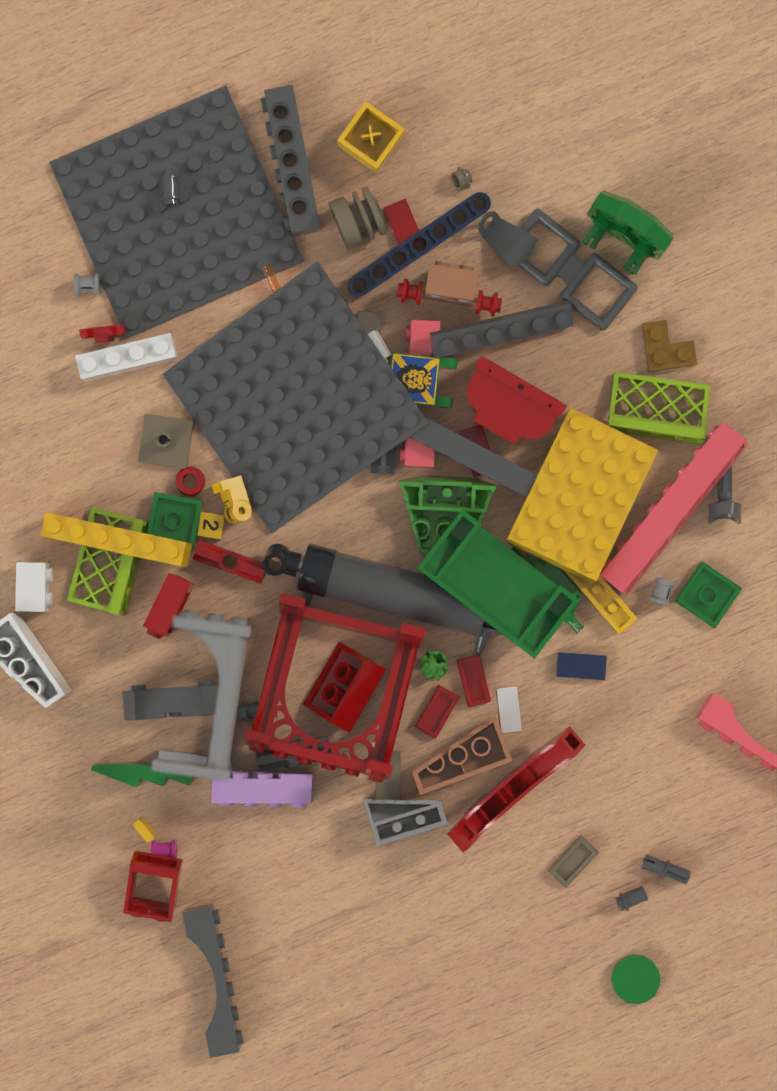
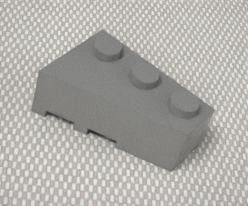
M363 799L378 848L448 826L441 801Z

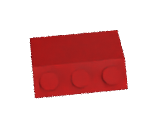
M338 642L303 705L331 724L351 732L386 669L345 644Z

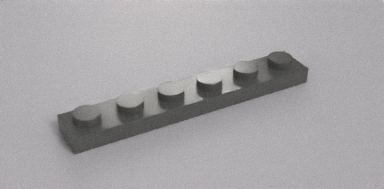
M567 300L431 332L432 355L436 359L573 326L571 303Z

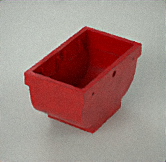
M481 356L475 366L477 370L467 387L468 401L478 411L473 421L515 445L520 437L538 439L546 435L558 416L561 417L567 407L563 402ZM519 384H522V385L524 386V388H523V389H519V388H518V385H519Z

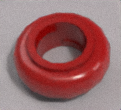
M189 466L178 472L175 484L181 494L195 496L203 490L205 477L200 469ZM189 474H193L198 480L197 485L192 489L185 487L183 484L184 478Z

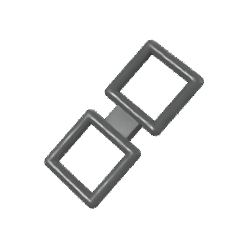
M535 209L520 228L529 233L537 221H540L567 242L568 246L546 274L526 259L518 266L544 286H548L558 276L568 284L560 294V298L563 301L568 300L574 310L602 331L606 330L637 291L638 286L596 253L591 254L584 264L572 256L580 246V240L542 210ZM595 265L626 288L603 319L572 296Z

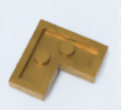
M667 320L642 323L648 372L697 365L694 341L670 344Z

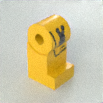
M241 475L211 485L213 493H220L225 507L224 517L229 523L238 524L250 518L252 513Z

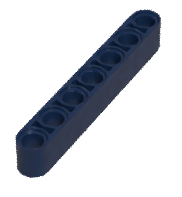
M483 192L469 196L353 275L347 283L348 291L354 296L366 295L485 214L491 206L490 197ZM476 197L484 200L485 206L482 210H476L473 206V200ZM455 211H461L464 214L465 220L462 224L454 222L453 214ZM436 224L442 225L445 229L444 236L441 238L433 234V227ZM415 238L423 239L425 247L422 251H416L413 248V240ZM396 251L402 252L405 256V261L402 265H397L392 260V256ZM375 265H381L385 270V274L381 279L375 278L372 274ZM357 278L362 279L365 283V288L360 293L355 292L352 288V283Z

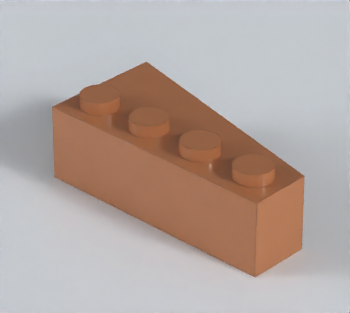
M496 715L412 771L420 796L513 762Z

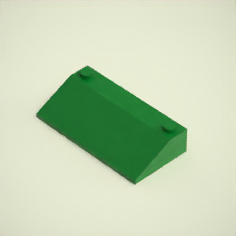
M462 509L417 569L535 659L580 600L561 585L551 581L485 530L481 523Z

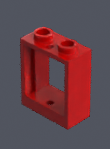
M168 573L143 624V627L148 629L147 634L158 639L163 636H170L174 628V616H179L180 612H182L195 585L194 583L174 573Z
M134 851L130 862L123 913L133 917L151 918L159 922H172L176 908L183 859ZM143 873L172 879L169 903L134 897L137 874Z

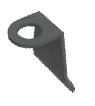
M495 211L486 213L478 225V231L482 237L503 258L510 268L521 264L530 255L537 242L536 237L501 219ZM492 217L490 225L484 228L485 221Z

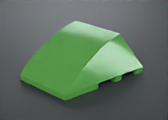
M423 475L399 480L419 553L428 554L462 509L481 523L497 485L468 477Z

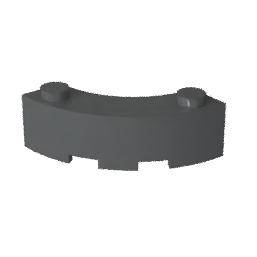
M213 680L198 681V686L146 689V685H132L131 690L122 691L124 720L167 718V713H169V717L215 715L219 685H213Z

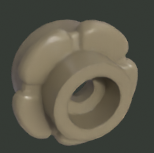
M457 167V170L451 174L455 187L458 190L469 189L470 183H472L471 173L468 169L463 170L462 167Z

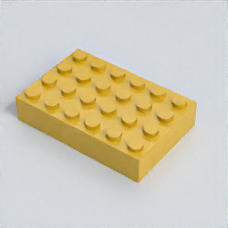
M570 407L505 542L586 582L594 584L606 563L658 450Z

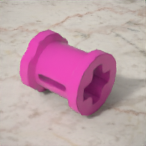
M152 840L151 854L177 858V840L167 843H157L156 840Z

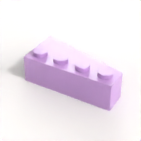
M231 770L229 781L212 779L211 803H219L222 806H233L234 803H243V806H258V803H268V807H282V804H292V807L306 808L307 804L312 803L313 772Z

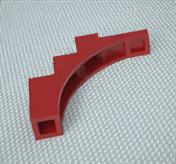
M569 726L534 751L522 765L506 775L491 791L475 801L447 835L462 852H465L512 806L552 773L573 759L584 748L585 743Z

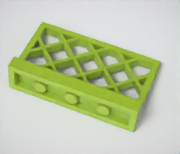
M614 372L606 425L624 434L701 445L706 438L705 428L710 385ZM618 379L628 380L634 388L623 394L618 388ZM645 383H651L657 389V392L649 398L640 389ZM670 386L676 387L682 394L673 401L664 392ZM693 390L704 391L703 400L697 405L688 396ZM637 391L644 401L634 408L626 397ZM659 394L668 403L660 411L651 403V400ZM684 397L692 408L682 415L674 404ZM622 400L631 410L626 415L614 414L615 405ZM645 404L654 412V415L649 419L642 418L637 412ZM670 407L679 417L674 422H666L661 415ZM695 411L701 418L700 426L690 425L685 417Z
M91 507L88 518L89 522H95L96 515L101 514L107 519L108 526L115 527L116 524L124 520L131 522L129 530L147 534L149 524L147 521ZM110 517L116 518L117 520L112 522ZM81 545L67 601L125 616L140 558L122 554L121 557L114 560L110 551L100 549L92 554L88 546ZM105 551L111 563L100 569L94 557ZM91 560L96 572L85 577L82 571L83 564ZM113 566L117 576L114 581L108 584L102 572ZM99 575L105 586L94 592L88 581ZM85 584L90 595L84 599L74 598L77 587ZM106 589L111 596L109 606L101 605L96 597ZM93 598L95 603L89 602L88 600Z

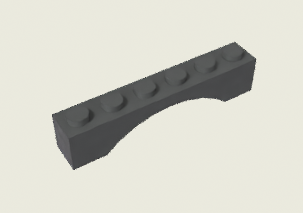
M213 904L184 909L182 914L186 935L207 958L216 982V1008L212 1021L206 1031L210 1058L237 1053L240 1051V1045L244 1044L242 1030H237L236 1020H239L237 1005L233 1006L231 996H235L233 982H228L226 973L230 972L228 957L224 958L222 948H225L224 935L218 932L217 924H221L219 910H214Z

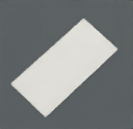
M517 686L497 689L502 733L522 731Z

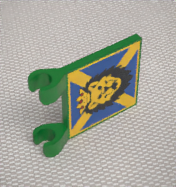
M392 352L391 368L417 405L452 408L453 398L438 397L437 387L439 369L455 370L458 363L457 359H435L431 356Z

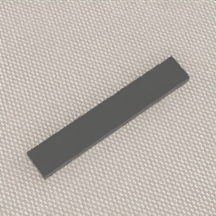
M428 418L426 419L429 424L410 436V438L524 497L528 495L537 477L536 474Z

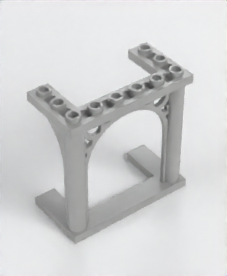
M185 610V612H180L179 616H174L173 627L182 628L195 634L213 653L219 670V691L209 755L160 748L158 759L154 758L152 771L229 781L232 765L230 754L247 637H250L252 624L247 623V618L233 617L231 621L223 620V615L209 613L206 617H200L198 611Z

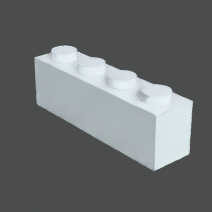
M171 333L75 356L80 379L84 382L179 360Z

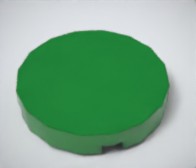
M632 954L616 963L612 970L611 982L614 991L622 1000L627 1003L641 1004L648 1002L655 996L660 987L661 978L659 970L652 960L643 955Z

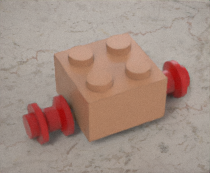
M435 261V265L430 264L427 286L426 290L423 291L424 281H419L417 285L409 284L408 279L404 278V283H398L397 297L401 298V303H405L407 299H413L416 305L420 306L422 296V299L469 307H475L476 305L475 314L478 315L484 310L489 311L491 317H495V312L500 313L502 298H498V293L494 292L492 297L484 296L483 290H479L478 298H475L479 271H474L472 266L459 265V268L449 267L450 264L447 262Z

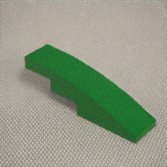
M99 763L94 764L91 768V771L134 787L140 785L141 779L164 786L168 778L190 786L194 776L152 771L153 764Z

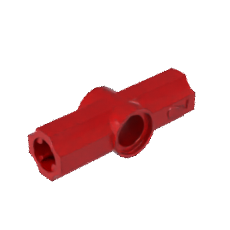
M199 540L192 560L262 584L266 574L263 562ZM228 555L235 556L237 560L236 566L232 569H228L224 565V559Z

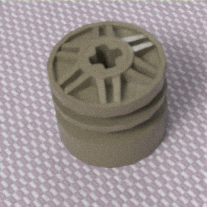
M367 186L361 189L364 197L362 201L357 192L354 191L352 192L354 202L352 205H349L343 196L329 202L332 215L348 250L363 244L361 233L364 231L371 240L375 239L372 230L374 227H376L380 236L386 235L383 213L377 199L370 193Z

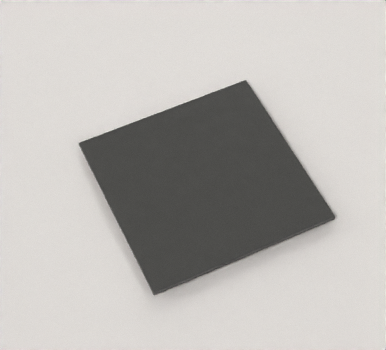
M226 85L49 162L94 267L100 275L101 283L120 325H125L124 336L126 339L303 262L290 230L286 231L283 214ZM176 175L178 177L177 192L180 201L176 207H165L163 202H161L163 197L162 176Z
M318 261L163 373V376L232 477L241 475L250 503L271 533H274L429 424Z

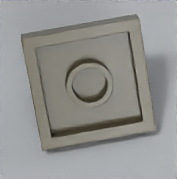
M145 414L138 462L181 469L186 468L194 421Z

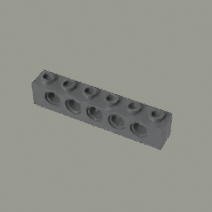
M293 85L264 90L265 98H261L263 113L268 112L270 119L265 124L268 136H273L274 145H270L272 159H277L279 169L274 170L277 184L282 183L284 191L279 193L281 206L287 207L288 216H284L286 231L291 230L293 237L320 232V223ZM279 109H284L288 114L284 119H277L274 116L275 112ZM289 133L292 135V139L288 143H282L279 140L280 135ZM286 157H295L297 159L296 164L292 167L284 165L283 162ZM298 180L302 185L298 190L293 191L288 188L290 181ZM298 203L306 206V210L302 214L293 212V207Z

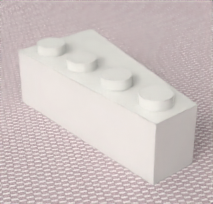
M18 611L9 613L0 620V666L5 670V673L18 681L22 688L45 708L54 705L71 693L72 689Z

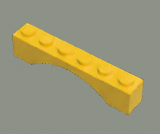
M45 512L40 534L42 537L181 567L188 566L192 544L47 512Z

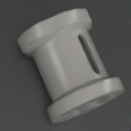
M95 273L94 276L74 274L75 295L80 296L81 293H96V295H100L101 280L99 273Z
M655 577L656 585L653 595L649 597V601L669 606L670 594L676 583Z

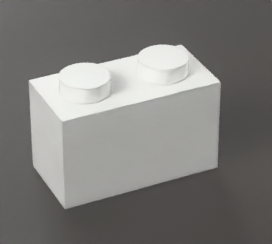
M16 562L15 611L48 612V607H52L53 594L49 592V582H53V568H49V563Z

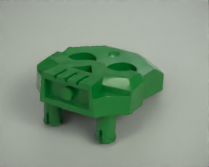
M604 190L598 194L587 213V216L593 220V226L582 242L587 246L590 240L594 238L589 248L595 250L603 235L607 232L634 249V252L623 268L628 272L631 266L635 264L630 274L636 276L646 258L651 257L656 260L661 258L673 240V233L655 215L630 199Z

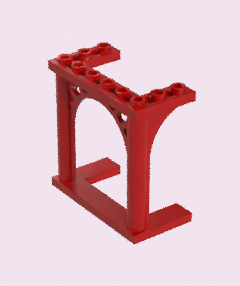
M281 593L279 599V613H281L252 730L246 729L245 744L249 746V750L263 753L264 750L274 752L273 756L287 759L289 755L297 757V762L311 765L313 761L321 763V768L335 771L337 767L345 769L344 774L359 777L360 773L369 775L368 780L378 783L389 780L393 769L390 761L417 651L422 646L427 629L402 623L399 630L306 607L304 598ZM303 619L397 642L380 712L374 723L364 733L354 739L334 743L312 738L294 723L288 712L285 701V688ZM277 712H282L284 719L277 720L274 723V718H278ZM287 724L292 728L288 737L284 739L275 737V731L279 726ZM368 735H375L372 741L375 742L374 747L366 740ZM294 736H300L303 739V742L299 745L298 741L291 744L288 743ZM356 743H362L367 747L368 757L366 759H360L355 755L354 745ZM318 744L324 745V749L322 751H319L317 749ZM340 748H348L352 759H349L345 753L340 755Z

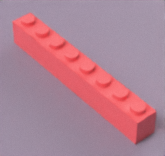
M724 422L720 426L716 425L708 435L710 439L705 445L701 444L693 454L694 459L689 465L687 463L683 465L678 472L679 477L674 484L671 482L666 486L662 493L664 495L662 499L650 506L647 511L649 515L643 522L639 521L632 529L633 535L628 541L624 540L618 546V553L613 560L609 559L606 561L600 576L627 596L748 446L747 440Z

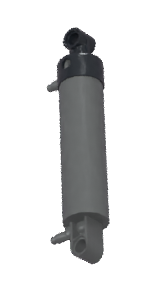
M273 544L267 549L263 560L264 570L272 576L287 574L296 577L297 573H300L297 590L304 592L302 598L305 599L306 607H309L313 595L326 596L478 636L475 645V652L477 654H482L491 632L501 634L424 574L340 553L337 550L315 544L308 545L304 559H301V553L289 551L282 544ZM272 558H279L281 562H276Z

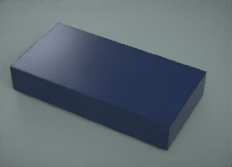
M558 652L556 677L605 680L607 656Z

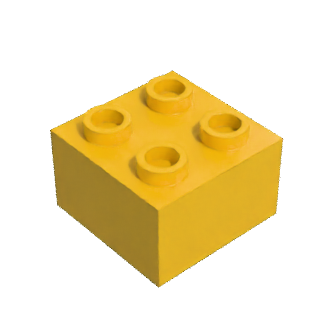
M365 101L337 140V144L343 151L378 174L404 138L405 129Z

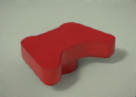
M125 325L79 329L81 339L94 338L95 343L113 342L114 335L124 334Z

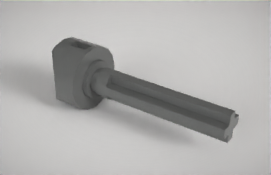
M732 466L717 483L718 501L708 505L709 524L723 518L730 519L737 524L742 523L741 504L732 501Z

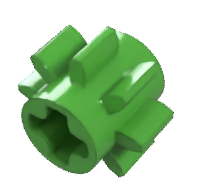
M429 649L418 660V663L421 664L419 671L425 678H435L439 681L449 670V667L446 666L448 659L442 652H432Z

